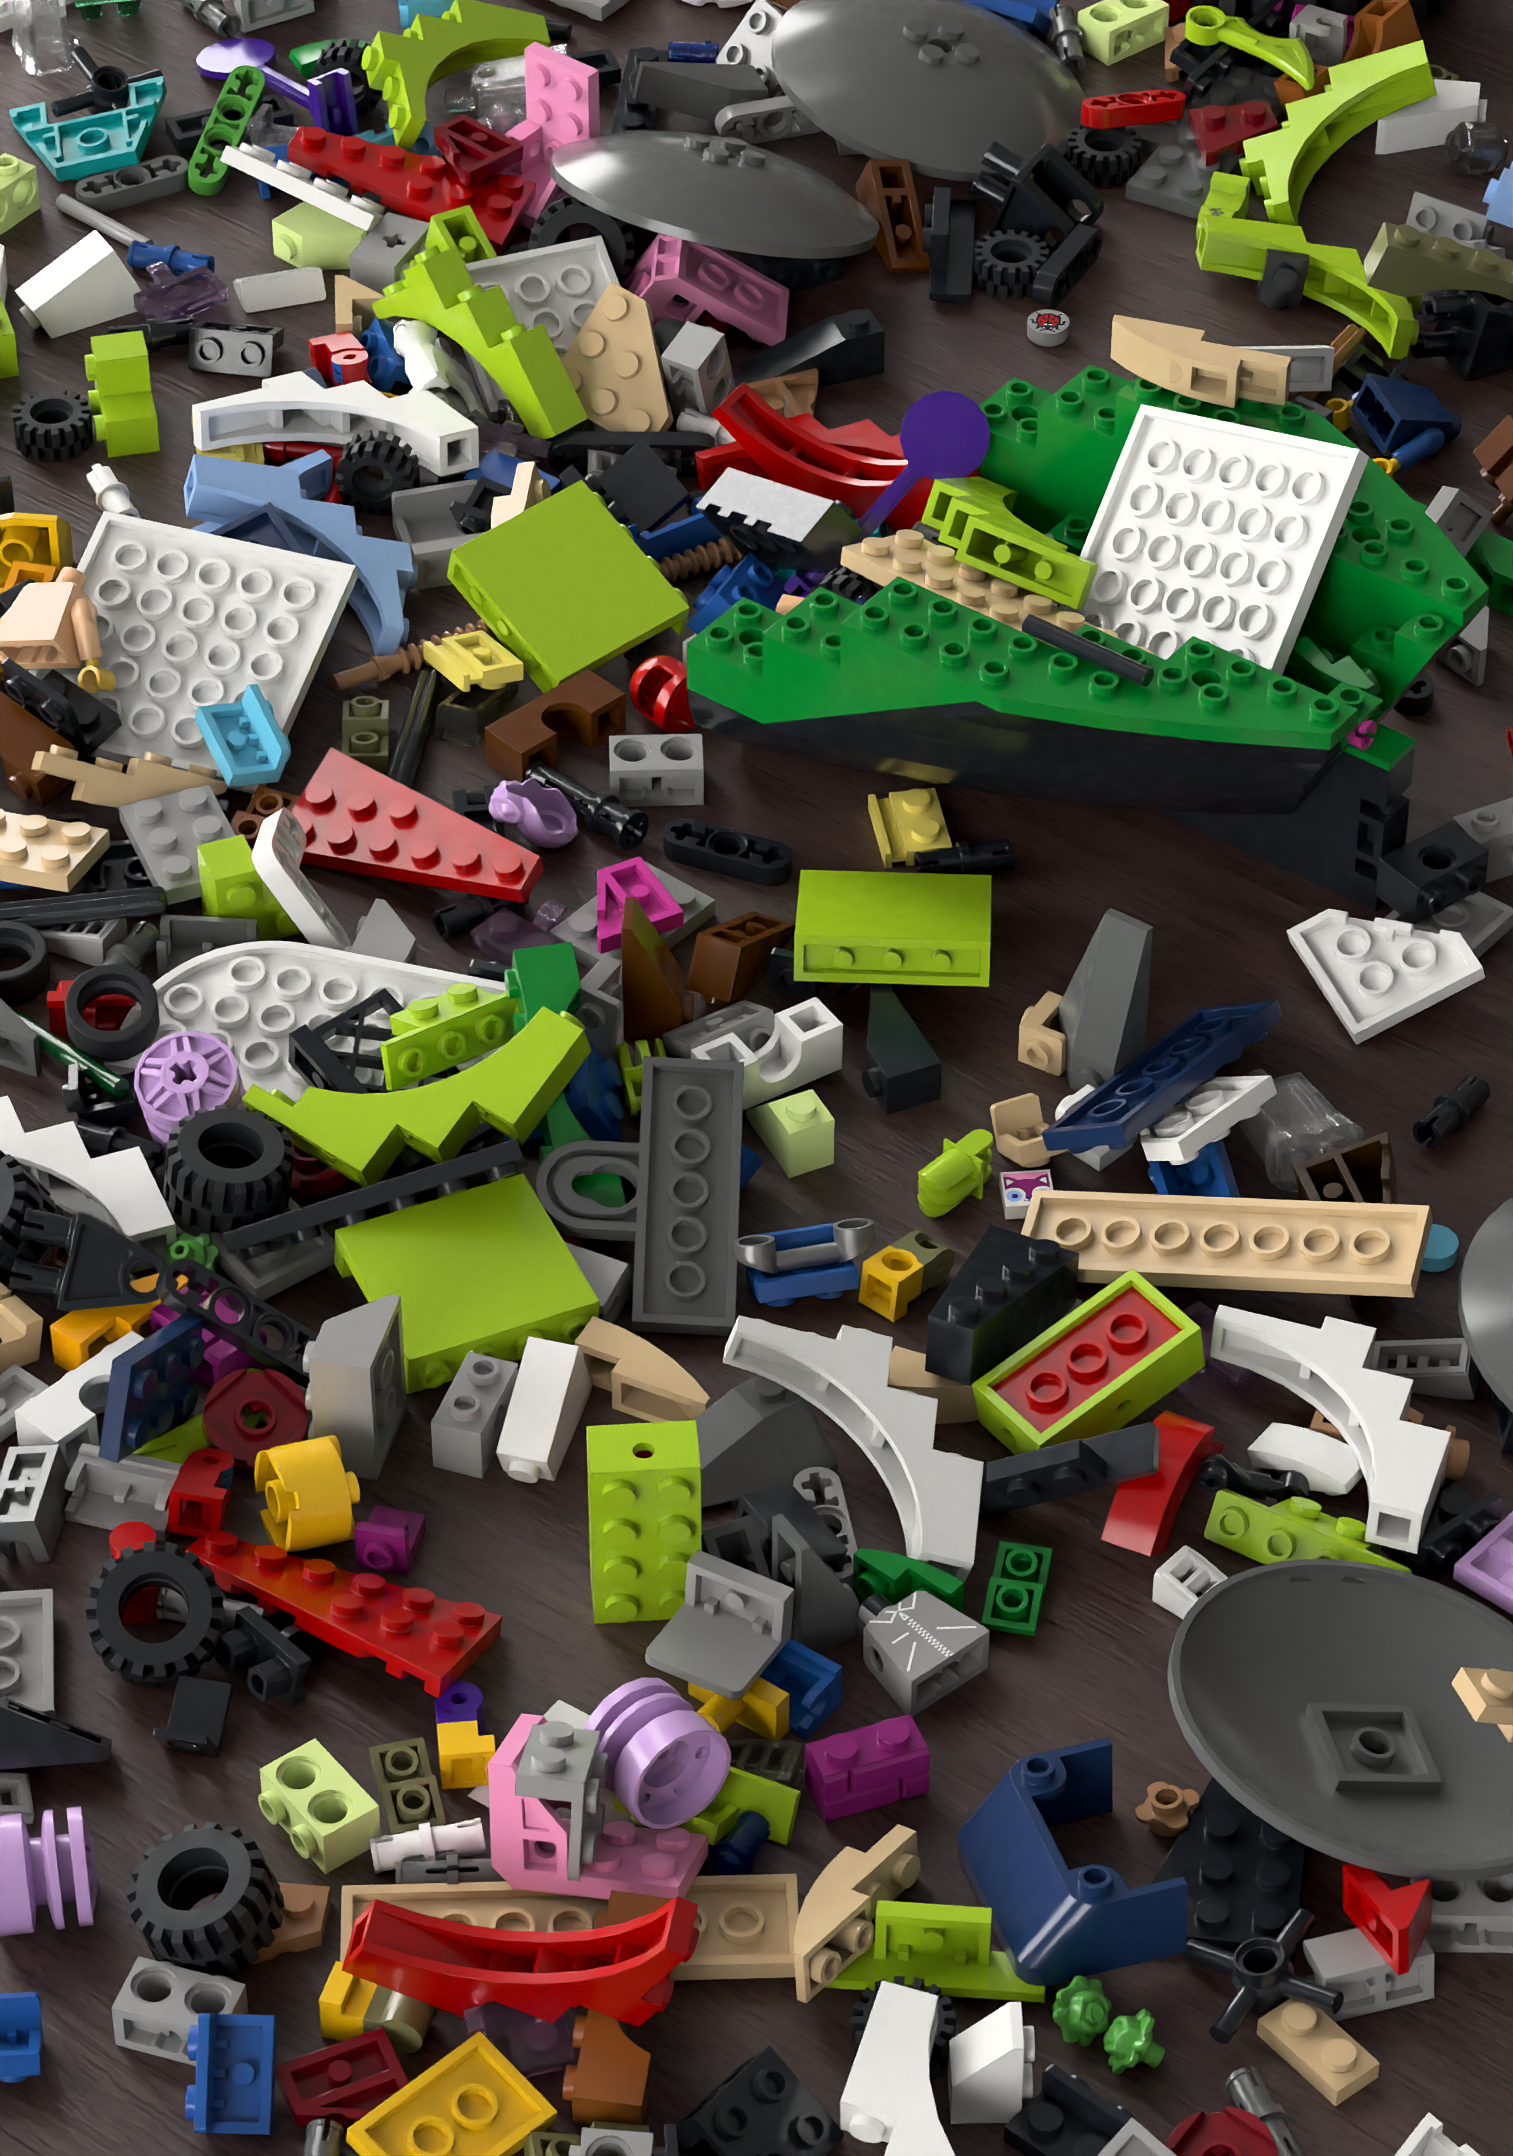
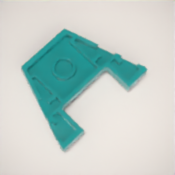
M164 76L128 83L131 103L129 107L54 124L49 123L45 102L10 109L9 113L13 127L58 181L68 179L80 180L91 174L109 170L113 171L140 162L167 95V88Z

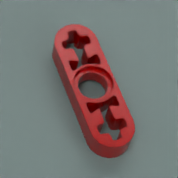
M1156 89L1086 98L1082 101L1080 122L1091 128L1109 129L1179 120L1184 117L1186 95L1176 90Z

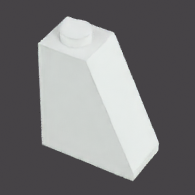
M1434 79L1437 91L1436 96L1405 106L1378 120L1375 154H1389L1474 140L1477 123L1485 124L1487 99H1479L1481 83Z
M96 229L15 290L24 303V306L19 309L22 316L34 330L41 326L51 338L137 312L150 305V302L120 258Z
M528 1336L496 1450L503 1471H506L510 1477L516 1480L535 1483L538 1481V1478L554 1481L593 1386L579 1346Z

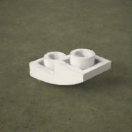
M1272 1422L1247 1449L1251 1467L1274 1469L1279 1473L1293 1471L1302 1473L1308 1480L1309 1491H1320L1331 1496L1347 1494L1364 1476L1357 1456L1349 1445L1325 1434L1298 1426Z

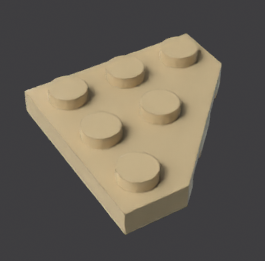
M610 281L561 362L585 409L589 421L606 431L667 432L674 419L671 404L667 400L660 350L656 344L652 326L654 321L651 306L645 300Z

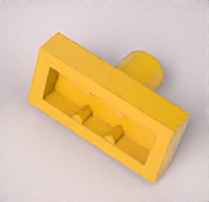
M758 1677L740 1699H729L688 1682V1694L705 1703L696 1713L704 1717L720 1734L734 1721L739 1722L774 1743H777L789 1731V1693L761 1677Z

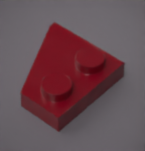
M1250 101L1241 105H1208L1204 108L1189 109L1188 124L1205 166L1217 164L1218 154L1230 149L1236 155L1245 152L1244 140L1278 131V123L1269 102Z
M464 114L435 127V144L464 185L468 187L523 160V145Z
M383 2027L276 2066V2083L296 2126L307 2127L308 2123L313 2120L325 2119L324 2128H329L332 2120L339 2123L344 2129H348L409 2084Z

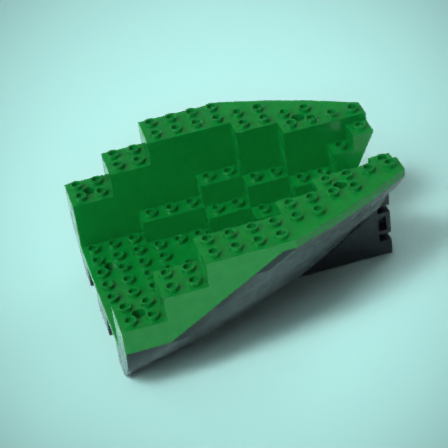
M1090 364L1054 394L1031 385L1027 381L1013 377L981 403L979 407L986 415L991 434L988 452L976 470L983 478L1019 492L1012 511L1015 517L1044 535L1051 533L1055 541L1068 547L1067 552L1080 557L1141 404L1356 449L1360 448L1325 417L1304 409L1298 404L1286 401L1285 406L1239 398L1235 408L1184 396L1160 387L1140 376L1131 382L1109 373L1103 368ZM1369 457L1296 641L1307 636L1319 650L1325 647L1336 662L1349 655L1360 669L1368 667L1377 678L1381 687V692L1377 694V697L1344 682H1341L1328 695L1312 689L1298 675L1292 652L1283 674L1280 675L1195 636H1192L1165 660L1087 624L1082 625L1074 632L1076 635L1154 669L1153 680L1147 687H1144L897 576L862 606L822 587L817 588L785 616L743 597L687 643L688 701L692 717L697 726L708 728L730 741L794 757L874 774L975 791L1088 805L1157 810L1371 910L1377 911L1385 903L1376 896L1379 858L1406 844L1410 799L1401 794L1412 783L1416 739L1384 726L1380 722L1431 667L1451 642L1461 634L1488 604L1489 587L1436 523ZM1380 705L1381 714L1374 719L1369 718ZM1367 720H1372L1377 724L1376 734L1370 732L1364 734L1374 738L1370 747L1362 751L1356 746L1348 744Z

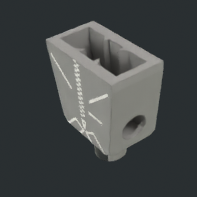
M916 1591L896 1605L890 1603L881 1594L876 1593L868 1597L859 1609L858 1617L866 1624L863 1634V1659L865 1665L906 1715L909 1714L914 1717L988 1668L989 1630L926 1591Z

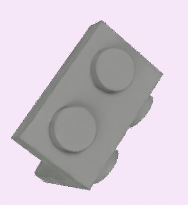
M697 1550L687 1562L685 1603L647 1647L645 1661L654 1668L726 1698L740 1699L791 1638L795 1589Z
M558 1721L547 1722L543 1725L532 1724L516 1773L515 1796L572 1802L567 1879L580 1881L584 1864L594 1865L597 1840L602 1838L605 1804H599L601 1787L604 1788L606 1784L609 1756L608 1753H599L600 1731L577 1729L568 1723Z

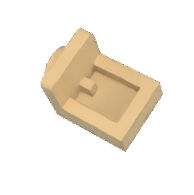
M1047 991L1035 1006H1029L1023 1014L1019 1024L1018 1061L1060 1076L1066 1069L1067 1051L1066 1035L1057 1032L1058 1005L1063 996Z
M1028 1093L991 1105L990 1112L997 1151L1022 1167L1033 1168L1049 1163L1052 1156L1067 1152L1066 1149L1047 1151L1041 1133L1050 1125L1043 1122L1040 1101L1037 1095Z

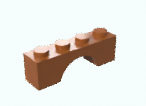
M1373 0L1354 15V31L1350 46L1337 65L1422 40L1410 1ZM1313 63L1314 86L1310 90H1305L1286 73L1274 82L1286 121L1289 119L1285 104L1325 93L1324 86L1331 84L1329 67Z
M611 1890L607 1912L597 1910L594 1929L626 1923L655 1912L671 1901L672 1898ZM588 2009L587 2014L578 2012L574 2026L573 2047L581 2048L578 2065H567L562 2095L563 2100L572 2101L573 2123L591 2126L593 2121L644 2125L652 2081L651 2053L629 2040L621 2030L617 2019Z

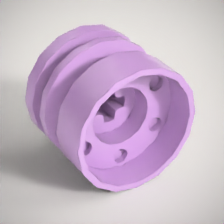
M200 1031L174 1033L159 1039L147 1049L135 1068V1092L152 1139L164 1147L165 1155L171 1130L173 1127H179V1120L186 1115L194 1117L196 1110L202 1108L215 1110L217 1105H226L230 1109H237V1106L245 1107L242 1098L246 1091L242 1084L243 1081L231 1049L215 1036Z
M639 1678L623 1684L603 1699L590 1715L584 1728L586 1730L600 1731L599 1753H608V1772L605 1787L616 1794L618 1801L639 1822L651 1829H670L688 1822L704 1810L715 1798L730 1771L731 1751L726 1739L704 1717L694 1712L692 1705L683 1699L672 1685L660 1678Z
M81 1806L67 1808L69 1833L56 1835L53 1809L44 1810L41 1837L29 1838L26 1823L21 1813L0 1816V1937L33 1933L36 1924L37 1906L42 1905L49 1906L56 1930L65 1929L63 1903L76 1901L79 1927L94 1925L93 1913L97 1894L99 1893L93 1836H91L82 1816Z

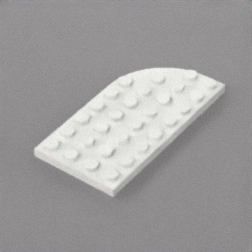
M256 941L235 944L196 956L180 964L152 984L157 993L160 1025L154 1041L146 1050L159 1039L177 1032L200 1031L215 1036L231 1049L246 1092L253 1083L267 1092L275 1088L286 1094L296 1104L309 1085L288 1062L289 1033L304 1024L310 1030H313L384 988L405 1010L412 1001L425 998L432 999L447 993V989L450 986L458 983H473L477 988L496 995L506 992L504 982L305 943ZM136 1002V1006L130 1009L119 1030L133 1025L140 1018L142 1012L138 1002ZM381 1008L365 1018L364 1026L391 1029L390 1016ZM334 1035L324 1042L331 1050L352 1053L355 1037ZM361 1039L359 1054L382 1057L380 1043L384 1041ZM501 1047L455 1066L460 1072H463L483 1061ZM144 1052L128 1060L105 1061L104 1064L118 1075L134 1072ZM356 1067L355 1077L360 1083L382 1086L384 1070ZM426 1077L425 1085L435 1083L443 1079L435 1077ZM419 1081L400 1089L408 1090L417 1088ZM484 1141L470 1149L481 1150Z

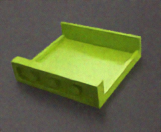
M583 480L572 484L451 551L447 571L449 580L507 650L523 662V669L543 693L550 691L586 669L592 671L670 626L678 635L684 633L690 609L686 597L678 588H673L661 574L657 562L651 556H646L634 542L630 530L624 524H619L607 510L603 498L598 493L592 492Z
M801 870L794 935V981L989 987L992 875Z
M524 1173L335 1230L334 1265L341 1277L345 1278L353 1275L369 1303L390 1294L401 1296L407 1394L426 1388H436L454 1380L468 1352L513 1362L522 1359L528 1336L565 1344H574L593 1316L598 1318L599 1299Z

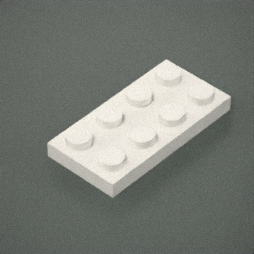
M242 142L240 148L226 145L220 161L366 231H371L385 216L383 214L385 206L366 197L360 198L352 195L349 198L347 197L349 189L331 180L326 179L325 181L316 177L313 181L310 179L312 171L293 162L287 163L279 160L276 163L274 162L276 154L254 144L252 146Z

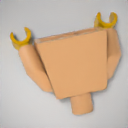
M63 567L55 582L30 583L22 589L8 612L0 618V661L3 662L8 657L24 669L79 668L82 660H85L86 667L80 671L78 676L79 686L87 692L97 694L98 687L101 690L112 691L116 680L112 671L101 668L99 665L98 657L102 656L97 626L98 610L82 591L87 582V578L82 572L72 567ZM1 668L0 676L6 681L3 670Z

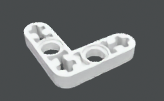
M283 807L262 821L252 852L253 864L267 887L311 945L344 951L346 946L352 947L347 933L299 869L307 843L305 832L292 812Z

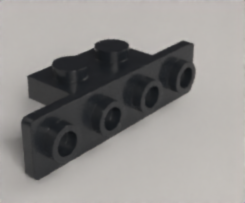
M1270 0L1246 23L1256 31L1270 36L1282 20V15L1279 12L1284 0ZM1185 38L1172 50L1169 59L1170 62L1189 74L1182 91L1186 95L1185 107L1196 97L1199 99L1204 98L1219 76L1225 78L1232 71L1239 57L1242 55L1247 57L1250 54L1222 41L1215 45L1205 46L1195 44Z
M934 187L933 204H925L923 252L931 253L929 299L945 303L969 302L972 289L976 201L951 199V188Z
M1149 1422L1083 1440L1076 1439L988 1462L987 1465L983 1466L978 1519L1156 1474L1159 1470V1428L1154 1423Z

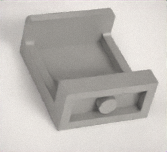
M476 479L392 493L394 532L399 542L410 544L412 562L418 564L416 590L452 585L453 583L447 577L451 551L483 534H463L457 528V522L449 509L453 500L466 503L478 483Z

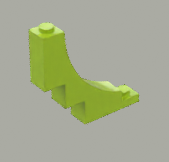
M980 476L935 479L921 523L940 530L938 541L958 549L955 560L1076 610L1084 609L1099 564L1067 552V546L1038 532L1015 517L1012 511L1019 492Z
M543 1006L515 1037L492 1055L463 1072L435 1083L414 1089L369 1094L334 1092L309 1086L296 1104L286 1094L275 1088L267 1092L253 1083L243 1096L242 1101L249 1112L256 1113L260 1111L268 1115L267 1120L269 1122L277 1121L283 1126V1133L290 1135L293 1145L365 1188L380 1181L406 1144L438 1164L454 1159L481 1121L511 1139L517 1138L519 1143L523 1145L592 1050L584 1032L586 1028L580 1020L568 1012L561 1011L558 1015Z

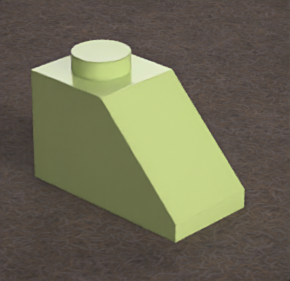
M305 201L272 220L274 255L298 268L315 266L322 270L350 269L349 255L367 236L366 230Z
M813 1089L746 1110V1118L789 1178L834 1164L835 1119Z

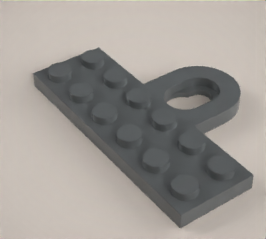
M1234 67L1225 78L1220 76L1215 81L1204 98L1200 99L1196 104L1190 103L1185 107L1182 119L1165 121L1174 125V128L1156 130L1140 125L1127 126V129L1134 128L1136 135L1140 134L1142 142L1141 152L1151 156L1127 182L1125 198L1198 219L1200 209L1204 205L1210 191V181L1214 171L1238 175L1241 172L1239 159L1246 156L1245 152L1236 155L1230 149L1218 154L1217 164L1205 166L1188 124L1189 109L1204 108L1208 105H1241L1250 101L1269 102L1279 127L1282 124L1281 122L1286 119L1274 82L1279 77L1272 78L1251 72L1244 67Z
M644 1056L640 1142L574 1141L552 1151L540 1165L536 1178L535 1194L559 1232L582 1239L635 1241L631 1331L730 1336L735 1325L737 1259L735 1258L734 1241L738 1239L744 1062ZM594 1173L616 1174L631 1181L636 1189V1195L629 1203L622 1207L610 1208L600 1205L592 1198L579 1196L572 1189V1183L581 1175H593Z

